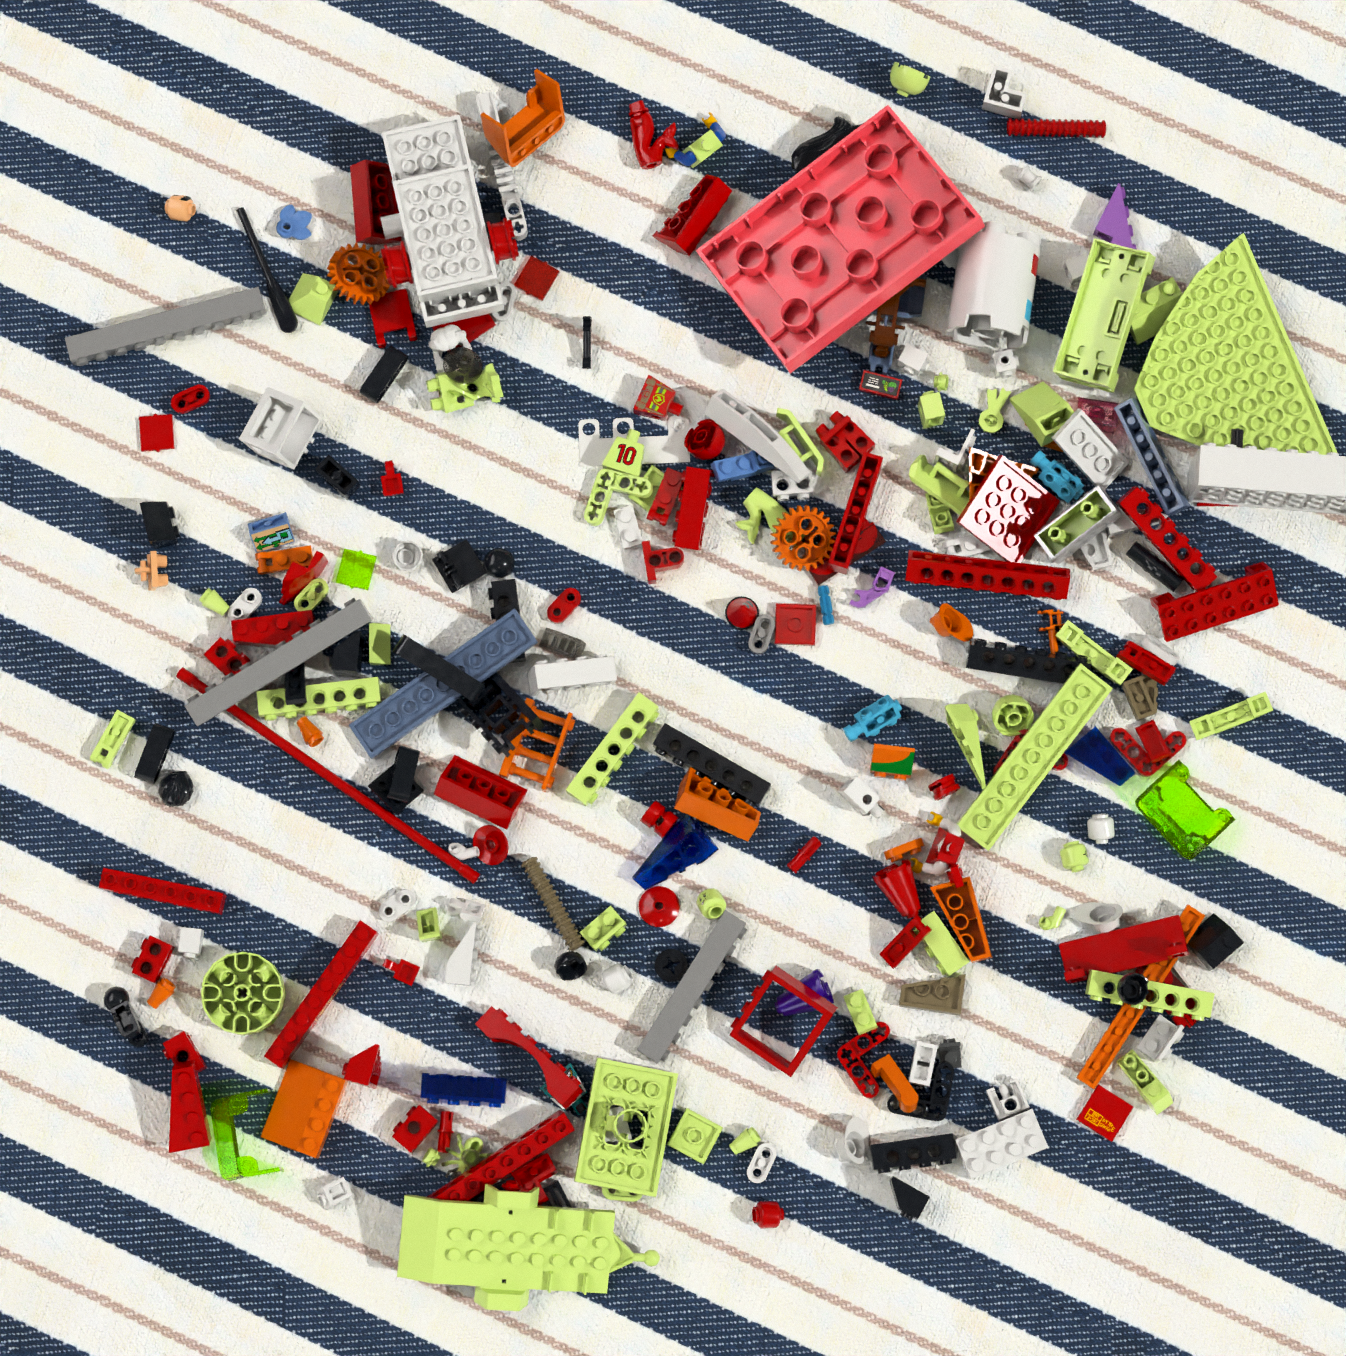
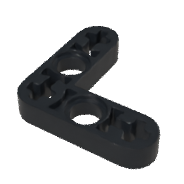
M941 1061L937 1064L930 1100L918 1098V1102L923 1106L921 1112L906 1113L899 1106L897 1109H894L893 1104H890L897 1099L894 1094L887 1100L889 1111L894 1114L931 1121L943 1120L947 1114L954 1077L953 1065L948 1061ZM944 1066H947L948 1070L951 1071L946 1073L945 1081H949V1084L943 1081L936 1082L937 1078L942 1079V1072L939 1069H943ZM938 1086H944L947 1089V1093L945 1096L939 1097L936 1095L935 1089ZM926 1104H930L929 1109H936V1106H939L943 1113H939L938 1117H936L934 1112L928 1111V1115H924Z

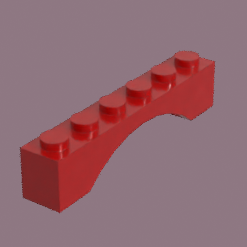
M491 1006L475 1025L492 1042L515 1045L532 1055L543 1070L547 1092L567 1109L583 1092L579 1087L581 1082L573 1075L569 1078L564 1073L566 1069L558 1061L554 1064L550 1060L552 1056L544 1048L539 1050L535 1046L537 1042L529 1034L525 1037L521 1033L523 1029L516 1022L510 1023L506 1020L508 1015L502 1009L496 1010Z

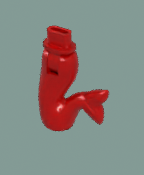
M643 100L634 102L629 105L634 151L641 168L648 170L662 164L664 147L679 149L678 142L674 138L676 124L673 122L666 128L663 134L651 146L654 134L652 116L648 108H645Z

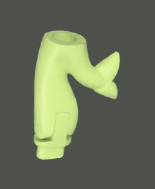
M756 487L743 502L749 512V520L737 521L735 524L741 530L747 531L749 541L754 544L761 523V511H763L772 532H776V529L772 526L779 525L776 518L783 519L782 512L789 513L775 499ZM792 531L788 532L785 536L787 542L793 538Z

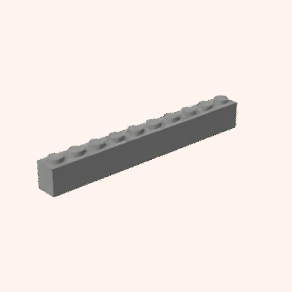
M259 287L65 337V342L72 364L83 366L88 364V361L106 360L108 356L125 355L127 351L134 349L135 351L144 350L147 348L146 346L152 344L155 346L163 345L171 339L175 341L182 340L190 334L201 335L209 329L220 330L224 328V325H239L243 323V320H258L267 313Z
M352 598L344 603L345 608L338 611L336 608L326 614L328 618L321 622L318 619L309 625L311 629L303 632V630L298 631L292 635L293 640L288 643L285 640L274 646L275 651L270 654L268 651L257 656V662L251 664L249 661L239 667L241 670L239 673L234 675L231 672L222 678L224 682L216 685L213 683L205 688L206 693L199 696L197 693L187 699L189 703L185 705V708L196 726L204 724L371 622L373 618L362 600Z

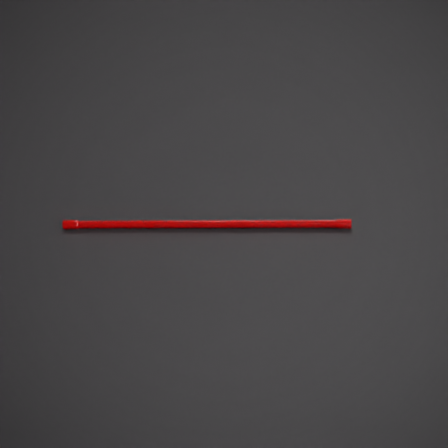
M184 667L179 670L176 675L178 679L200 693H206L205 688L208 685ZM233 705L226 710L456 870L459 875L472 884L480 877V873L453 857L237 705Z

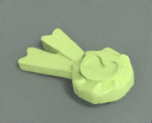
M1002 388L998 399H996L997 389H987L988 409L983 411L979 417V426L984 432L995 433L1002 428L1004 418L1000 410L1010 396L1011 391H1005Z

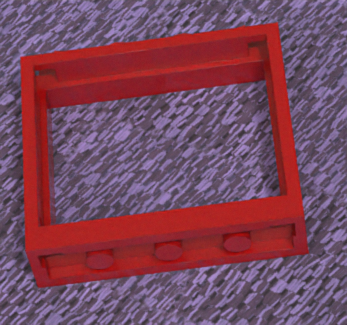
M776 965L772 971H766L762 977L764 983L761 987L757 985L751 994L754 997L751 1003L749 1001L745 1003L741 1009L743 1015L741 1018L736 1017L730 1027L733 1030L730 1036L792 1077L838 1007ZM773 980L823 1014L792 1062L741 1029Z

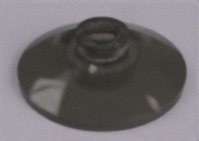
M465 347L451 349L443 360V368L446 375L457 383H472L480 377L483 370V364L478 354Z

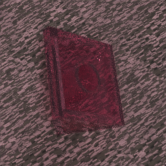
M1079 397L1077 409H1082L1102 432L1114 434L1118 425V415L1114 407L1118 403Z

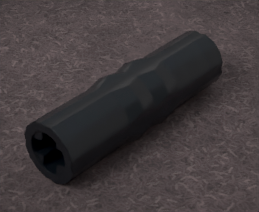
M1137 541L1126 553L1144 571L1148 572L1172 592L1184 580L1165 562L1161 561Z

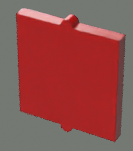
M154 414L153 416L139 417L142 452H160V450L175 449L172 414Z

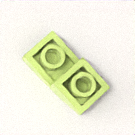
M925 493L934 535L954 531L949 507L929 493Z

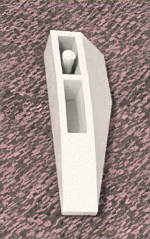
M723 388L712 395L704 412L705 415L797 483L809 476L810 471L795 451L755 411Z

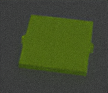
M344 549L336 583L350 586L351 589L355 587L368 590L377 556L365 554L361 550L357 552Z

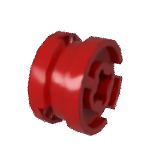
M954 774L947 775L928 786L929 790L934 793L933 798L935 801L943 799L960 789L959 784H956L954 781Z

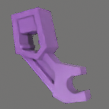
M880 567L872 583L873 588L868 591L855 590L854 594L858 595L860 600L857 602L851 600L849 605L858 609L866 608L868 604L888 593L895 572ZM878 579L888 583L885 587L877 588L876 586Z

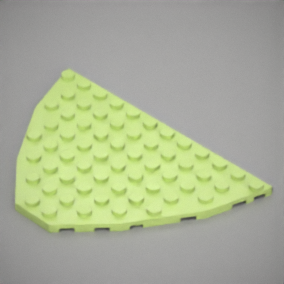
M1243 233L1193 277L1153 339L1133 389L1150 427L1199 447L1204 445V443H1215L1216 446L1224 447V445L1231 443V429L1240 428L1244 430L1243 448L1245 446H1255L1258 450H1265V448L1271 447L1286 452L1287 449L1298 450V453L1317 451L1321 455H1327L1330 452L1337 453Z

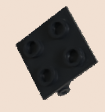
M467 539L445 552H438L437 556L432 559L451 593L487 574Z
M393 764L370 783L368 787L394 814L400 815L404 808L423 793L424 790L413 780L407 803L386 798Z

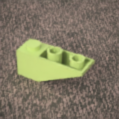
M1133 1049L1116 1061L1156 1115L1173 1104L1168 1090Z

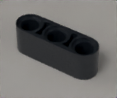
M392 345L389 346L362 385L360 393L376 404L379 403L406 364L408 355Z
M158 723L153 725L134 774L135 778L153 785L156 783L173 741L175 729Z
M402 745L399 746L386 798L402 803L408 802L420 754L419 750Z

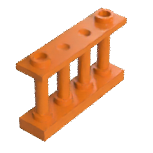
M526 697L525 703L540 719L563 726L560 738L535 729L531 735L525 729L511 741L515 749L508 751L510 756H505L499 775L508 779L509 774H516L542 783L541 789L543 792H546L547 788H552L555 779L552 774L567 733L573 730L575 720L573 719V713L570 712L565 719L539 710L534 706L535 701ZM521 712L518 721L523 718L528 723L529 720ZM523 736H530L556 745L553 757L523 747V744H521ZM516 755H523L549 764L546 776L516 766L514 763Z

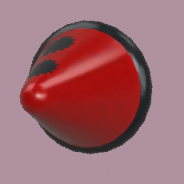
M736 597L727 604L725 616L727 622L732 627L738 630H747L754 626L759 616V608L748 597Z

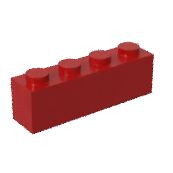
M706 174L689 193L691 197L680 203L677 207L679 211L673 218L668 217L664 222L665 227L660 232L656 231L652 236L676 252L690 256L701 238L706 234L712 221L717 217L724 203L727 202L732 190L719 177Z
M688 466L686 470H683L681 482H684L683 490H680L678 497L681 507L680 510L676 511L675 522H678L677 530L673 531L672 542H675L674 547L701 550L705 530L703 519L706 518L709 506L706 500L710 497L712 491L709 480L710 477H714L713 470Z
M375 1044L350 1058L348 1063L345 1062L342 1070L344 1080L376 1089L382 1071L380 1045Z

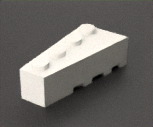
M607 654L596 655L592 659H588L587 656L575 658L574 661L562 658L557 659L556 663H548L546 660L538 661L527 672L530 697L537 696L539 691L546 690L547 694L562 690L563 687L570 691L581 688L583 684H585V688L609 685L617 681L614 656L607 657Z

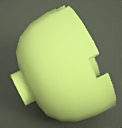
M894 62L890 73V81L898 89L896 93L908 97L909 94L917 95L925 90L931 78L930 76L926 75L923 78L924 73L906 65L898 67L899 63Z
M1011 694L1001 697L996 701L992 709L994 725L1003 735L1021 734L1020 730L1025 728L1027 730L1033 722L1034 713L1030 704L1018 695Z

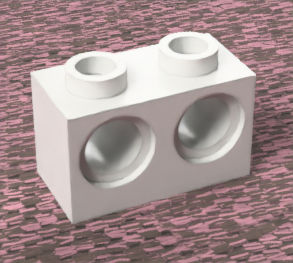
M808 468L810 474L802 480L808 484V487L805 489L798 488L797 482L783 471H771L773 499L783 502L788 501L789 498L797 497L798 500H807L809 496H813L812 468ZM784 482L788 488L781 491L777 488V484Z
M921 1041L916 1042L908 1079L909 1083L924 1087L930 1086L938 1045Z

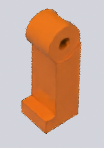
M890 1054L872 1063L871 1074L874 1078L882 1077L898 1099L900 1109L906 1113L915 1111L918 1103V1094Z

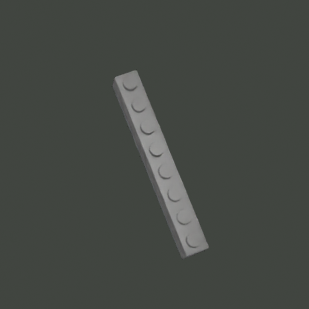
M727 910L724 911L637 1051L657 1064L660 1061L664 1062L670 1054V1051L667 1049L671 1043H677L681 1036L679 1030L682 1026L687 1027L692 1019L691 1011L693 1008L698 1009L702 1003L703 998H701V995L704 991L709 992L714 984L713 976L715 973L720 974L724 968L723 960L726 956L731 957L736 949V946H734L737 938L741 940L747 931L744 928L746 922Z

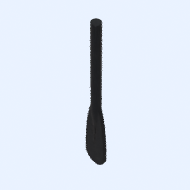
M241 207L236 211L266 279L268 294L279 326L283 332L292 333L298 326L297 317L284 291L273 277L245 209Z

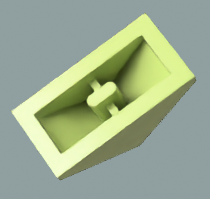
M437 908L416 911L420 941L427 942L442 939Z

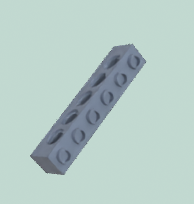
M1130 398L1115 406L1114 409L1166 515H1175L1190 507L1185 493L1153 428L1150 427L1138 399Z

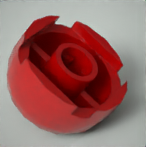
M705 419L698 422L699 426L695 429L691 428L688 431L684 442L687 451L700 460L715 458L725 446V435L721 427L713 420Z

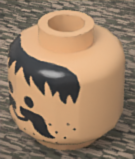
M172 195L165 203V213L168 214L171 220L186 222L195 215L196 205L189 196Z

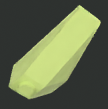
M948 704L945 706L947 724L981 788L984 789L986 784L977 727L978 715L974 709H970L968 704Z

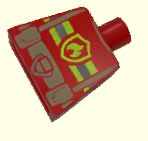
M648 375L634 405L633 413L665 421L668 413L679 417L684 406L674 402L676 392Z

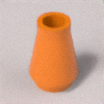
M306 716L297 721L296 724L307 745L315 747L323 741V732Z
M163 977L157 981L147 1003L157 1009L160 1004L174 994L176 986Z

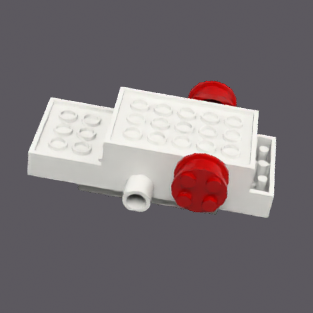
M460 115L382 132L399 213L380 217L386 240L405 236L408 249L407 254L404 240L399 245L388 247L385 244L384 248L380 249L385 267L388 266V268H385L389 286L393 285L394 288H397V284L410 282V284H414L411 270L413 271L426 328L505 310L492 251L494 252L496 265H499L500 261L511 258L513 261H516V257L519 256L516 239H511L515 237L511 220H507L506 217L503 218V221L492 224L490 221H487L489 236L487 235Z

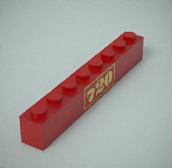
M361 920L358 922L264 1057L282 1069L286 1067L378 937L379 933Z

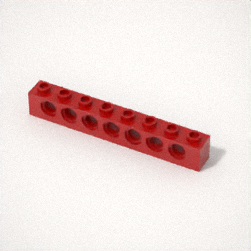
M909 550L905 581L915 584L921 582L930 583L933 586L947 585L952 588L964 587L975 591L990 590L994 593L1007 592L1013 595L1024 594L1035 598L1050 597L1054 600L1067 599L1070 569ZM924 568H930L931 570H930V571H924L923 569H924ZM949 570L951 573H944L943 571ZM968 572L971 573V575L966 576L963 575V573ZM984 575H990V576H992V577H990V578H985V577H983V576H984ZM1005 577L1012 578L1011 580H1004ZM1024 580H1031L1032 582L1026 583ZM1045 582H1051L1052 584H1051V585H1045L1044 583H1045Z
M558 1110L427 1197L439 1200L468 1201L485 1190V1184H494L575 1129L565 1113Z

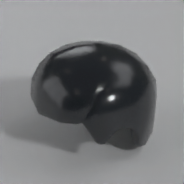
M492 549L483 558V567L488 576L498 579L510 575L514 569L515 559L512 553L506 549Z
M568 951L556 958L554 965L556 973L564 981L580 978L587 971L584 957L578 952Z
M1139 973L1124 975L1117 985L1118 996L1122 1002L1130 1005H1137L1143 1002L1149 993L1148 979Z

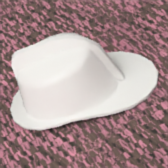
M1088 902L1078 906L1074 911V916L1079 922L1091 924L1097 932L1106 933L1120 928L1119 918L1122 915L1123 909L1118 904Z
M853 1117L848 1121L845 1133L837 1140L836 1148L839 1154V1161L841 1162L847 1161L859 1165L863 1164L866 1159L869 1131L866 1123L859 1117Z

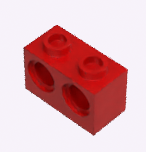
M220 637L204 654L225 676L231 672L235 675L241 671L232 670V665L235 662H241L243 666L251 661L243 652L239 655L234 650L236 646L228 638L224 641ZM221 648L227 649V654L224 657L217 656Z
M151 935L148 939L145 938L140 947L142 950L140 956L136 957L132 963V973L156 984L175 947ZM155 944L161 946V951L157 955H153L151 952ZM150 963L152 966L151 971L144 974L142 971L143 965Z

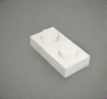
M633 505L613 510L623 550L641 546L642 538Z

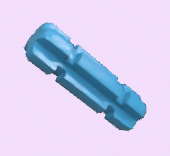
M827 585L818 587V594L820 596L821 612L824 615L822 616L823 624L831 625L834 624V616L831 614L833 610L831 598L828 596L830 592Z

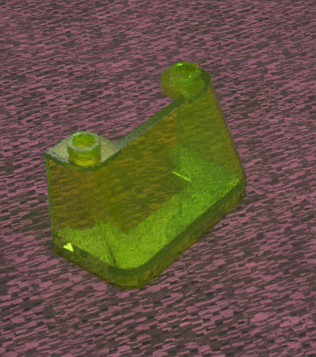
M1178 760L1135 800V804L1138 810L1184 858L1192 860L1236 819L1227 809L1217 808L1214 811L1186 782L1190 777L1188 767Z

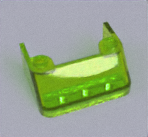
M266 1088L233 1094L216 1099L211 1104L210 1111L219 1170L222 1178L227 1181L284 1172L282 1167L259 1171L258 1162L254 1157L239 1156L233 1116L247 1111L249 1106L248 1098L272 1094L270 1089Z

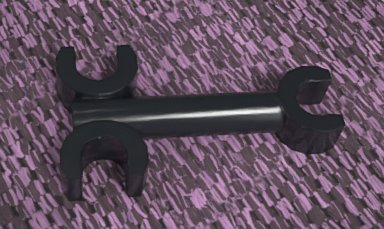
M583 316V369H591V316Z

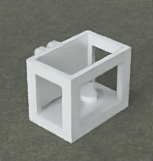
M267 386L239 440L256 454L294 470L302 454L307 455L309 450L306 447L308 443L313 444L314 439L312 436L323 417L304 401Z

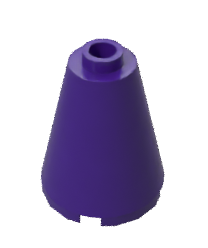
M820 969L813 970L800 980V982L817 994L834 1003L828 983L821 980V977H824ZM788 990L777 997V1002H775L777 1012L779 1014L782 1013L784 1016L818 1011Z

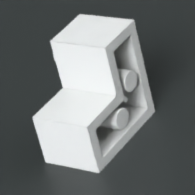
M994 65L982 110L1020 120L1027 94L1008 89L1013 70Z

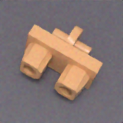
M150 551V554H147V567L146 561L143 560L140 561V568H135V574L141 575V581H147L148 574V591H155L158 587L168 585V575L158 574L157 568L167 567V556L157 554V551Z

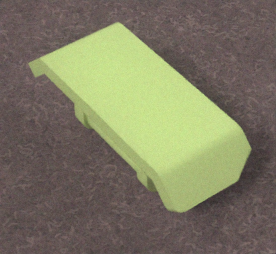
M777 408L776 417L788 425L779 431L778 434L789 444L803 463L811 458L817 467L816 475L821 477L824 463L822 455L792 412L787 409ZM791 431L794 433L807 452L806 454L802 455L788 433Z
M919 455L910 465L909 477L913 483L960 515L969 502V491L966 490L969 486L967 480H963L943 466V463L940 461L933 467L927 462L925 455Z

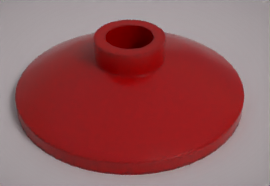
M485 825L480 827L474 834L473 847H478L480 854L477 857L483 863L497 865L506 859L509 850L508 841L505 834L499 828L493 825Z
M662 886L652 887L645 891L640 898V915L651 926L665 927L671 924L679 914V900L676 894L669 888ZM658 902L663 904V908L660 910L655 908V904Z

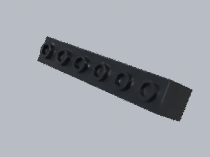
M976 638L975 641L970 640L966 668L1064 684L1072 674V672L1068 673L1063 670L1066 665L1071 664L1076 669L1079 663L1091 670L1092 663L1084 655L1071 657L1067 656L1068 654L1065 652L1057 651L1055 654L1047 653V650L1036 648L1034 651L1028 650L1026 646L1022 645L1009 647L1003 642L990 644L987 643V640ZM987 651L994 653V657L990 660L983 657V654ZM1010 654L1014 656V660L1011 663H1006L1003 660L1005 655ZM1026 658H1032L1035 662L1031 666H1026L1023 661ZM1052 661L1055 665L1052 669H1046L1043 666L1044 663Z
M664 723L653 742L654 751L659 755L665 757L667 754L673 758L672 762L681 767L683 765L689 768L692 767L696 770V775L706 776L712 780L710 784L715 787L721 785L729 791L731 796L736 797L738 795L742 797L743 801L752 807L754 805L760 806L771 787V783ZM672 742H679L681 749L679 751H672L670 744ZM690 752H696L699 758L697 761L692 762L688 760L687 755ZM708 762H713L717 768L715 771L709 772L705 769V765ZM731 772L734 775V779L731 782H726L722 777L724 773ZM742 783H750L752 789L749 792L742 791L740 788Z

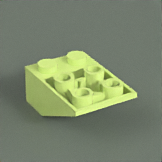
M1041 382L1009 399L1041 447L1054 441L1052 439L1053 435L1074 413L1068 402L1045 382Z

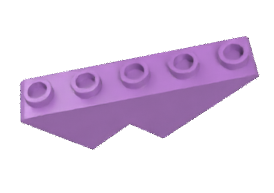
M1118 183L1093 235L1112 244L1136 249V245L1132 244L1131 240L1133 236L1132 225H1128L1127 220L1129 218L1128 206L1124 205L1123 201L1126 197L1125 189Z

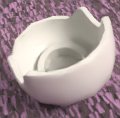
M407 540L398 543L393 548L391 558L398 569L411 571L421 564L423 553L418 544Z

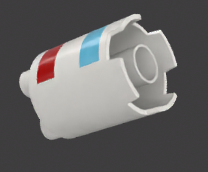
M987 221L984 222L985 227L982 231L977 232L959 246L947 332H951L954 329L955 341L974 347L983 348L986 338H1007V349H1018L1027 344L1041 236L1031 232H1019L1017 236L1006 234L1007 226L1005 224Z

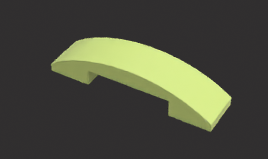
M1067 620L1055 637L1074 654L1087 656L1091 660L1092 668L1116 684L1121 685L1133 669L1118 657H1113L1083 634L1084 632Z
M1265 691L1232 706L1191 720L1189 723L1196 740H1200L1273 711V708Z

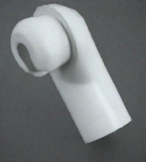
M454 842L448 847L449 852L460 860L473 858L480 854L477 846L466 848Z

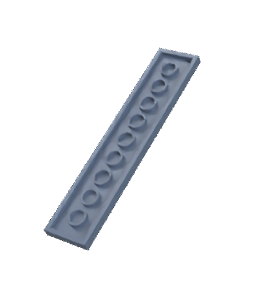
M514 608L443 659L479 682H483L533 647L538 641ZM423 672L349 724V727L369 757L373 759L463 695L428 673Z

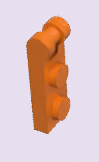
M309 545L256 553L255 558L259 565L257 572L259 575L288 571L292 562L307 568L313 558L312 547ZM272 559L273 565L267 566L266 560Z

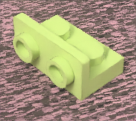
M609 906L579 933L595 951L598 949L603 951L610 945L609 940L614 935L618 938L626 931L624 927L627 924Z

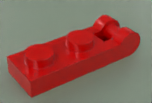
M667 467L646 519L650 521L656 520L660 522V525L666 526L684 483L681 482V472ZM658 508L665 510L663 515L657 513Z
M1127 641L1124 645V650H1121L1116 655L1124 663H1127L1163 686L1166 685L1176 670L1174 666L1132 641Z
M918 915L880 953V956L893 969L932 931L928 925L925 926L921 922L922 919ZM914 927L918 929V935L912 930Z

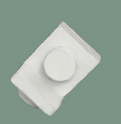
M344 1177L317 1191L318 1201L326 1210L353 1195Z

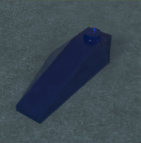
M687 814L672 826L632 878L644 890L649 889L667 880L671 874L678 871L682 873L686 871V867L694 863L697 865L703 863L719 848L700 824Z

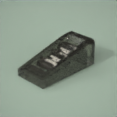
M547 627L539 644V647L571 660L581 657L586 643L581 639ZM554 635V639L550 646L548 645V643L550 641L551 636ZM559 638H561L562 640L559 644V647L556 648ZM567 641H569V645L566 651H564Z

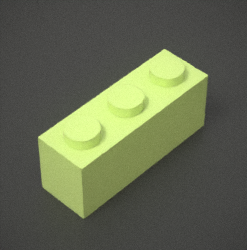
M935 911L921 920L925 926L928 925L932 929L922 940L926 945L924 950L930 958L934 957L938 962L936 967L942 975L946 974L949 977L970 962ZM914 927L915 930L913 931L916 935H918L919 931L916 927Z

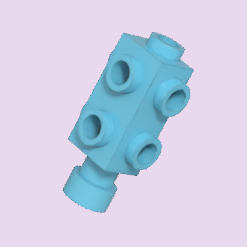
M1041 450L1031 459L1030 463L1042 470L1038 478L1042 480L1045 486L1050 487L1057 493L1060 499L1069 503L1072 499L1078 500L1084 493L1082 488L1085 485L1081 483L1079 477L1073 476L1067 471L1064 464L1058 463L1055 459L1050 462Z
M886 695L854 714L857 723L852 726L849 724L843 728V731L850 742L858 739V736L862 733L866 737L876 736L883 727L892 726L897 723V719L901 717L899 711L902 710V707L897 699L893 701L889 695Z

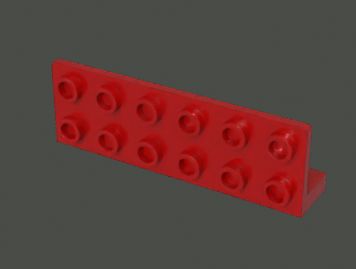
M1262 561L1244 567L1246 576L1179 598L1173 597L1169 592L1150 598L1151 606L1159 613L1164 640L1169 642L1278 606L1279 602L1272 569Z
M1179 915L1059 944L1065 970L1064 976L1068 984L1088 980L1089 970L1113 974L1189 955Z

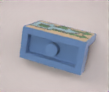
M286 512L248 523L249 534L256 553L295 542Z

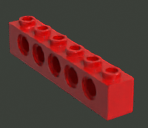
M868 452L863 453L828 562V570L844 575L848 574L883 465V457Z
M1133 486L1116 504L1195 592L1204 590L1217 578L1214 574L1215 568L1209 562L1205 563L1201 559L1203 556L1196 547L1191 548L1188 544L1189 539L1182 532L1178 533L1175 530V523L1169 517L1165 518L1161 514L1163 511L1156 502L1151 503L1146 490L1142 487ZM1140 503H1144L1146 506L1143 514H1139L1137 511V506ZM1153 518L1159 520V526L1156 529H1152L1150 525ZM1167 533L1172 535V541L1169 544L1164 542V536ZM1180 548H1184L1186 552L1185 557L1179 559L1177 556ZM1197 563L1199 570L1197 573L1192 574L1190 570L1191 565Z
M103 868L98 887L105 891L222 915L226 895L221 892Z

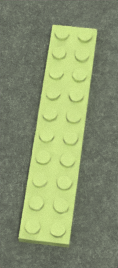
M1079 663L987 783L986 788L981 791L958 821L957 825H959L960 829L989 851L1113 688Z

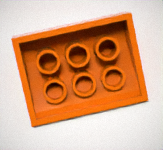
M290 1059L261 1137L319 1159L348 1081Z

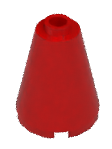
M909 859L901 860L902 865L891 864L875 873L876 876H872V878L901 916H907L909 919L919 914L918 910L921 909L911 863Z

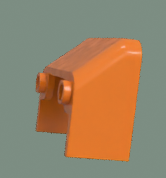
M538 69L534 70L536 85L529 89L526 94L527 106L505 124H500L484 112L480 114L485 138L503 161L511 167L517 166L557 133L565 122L559 83Z

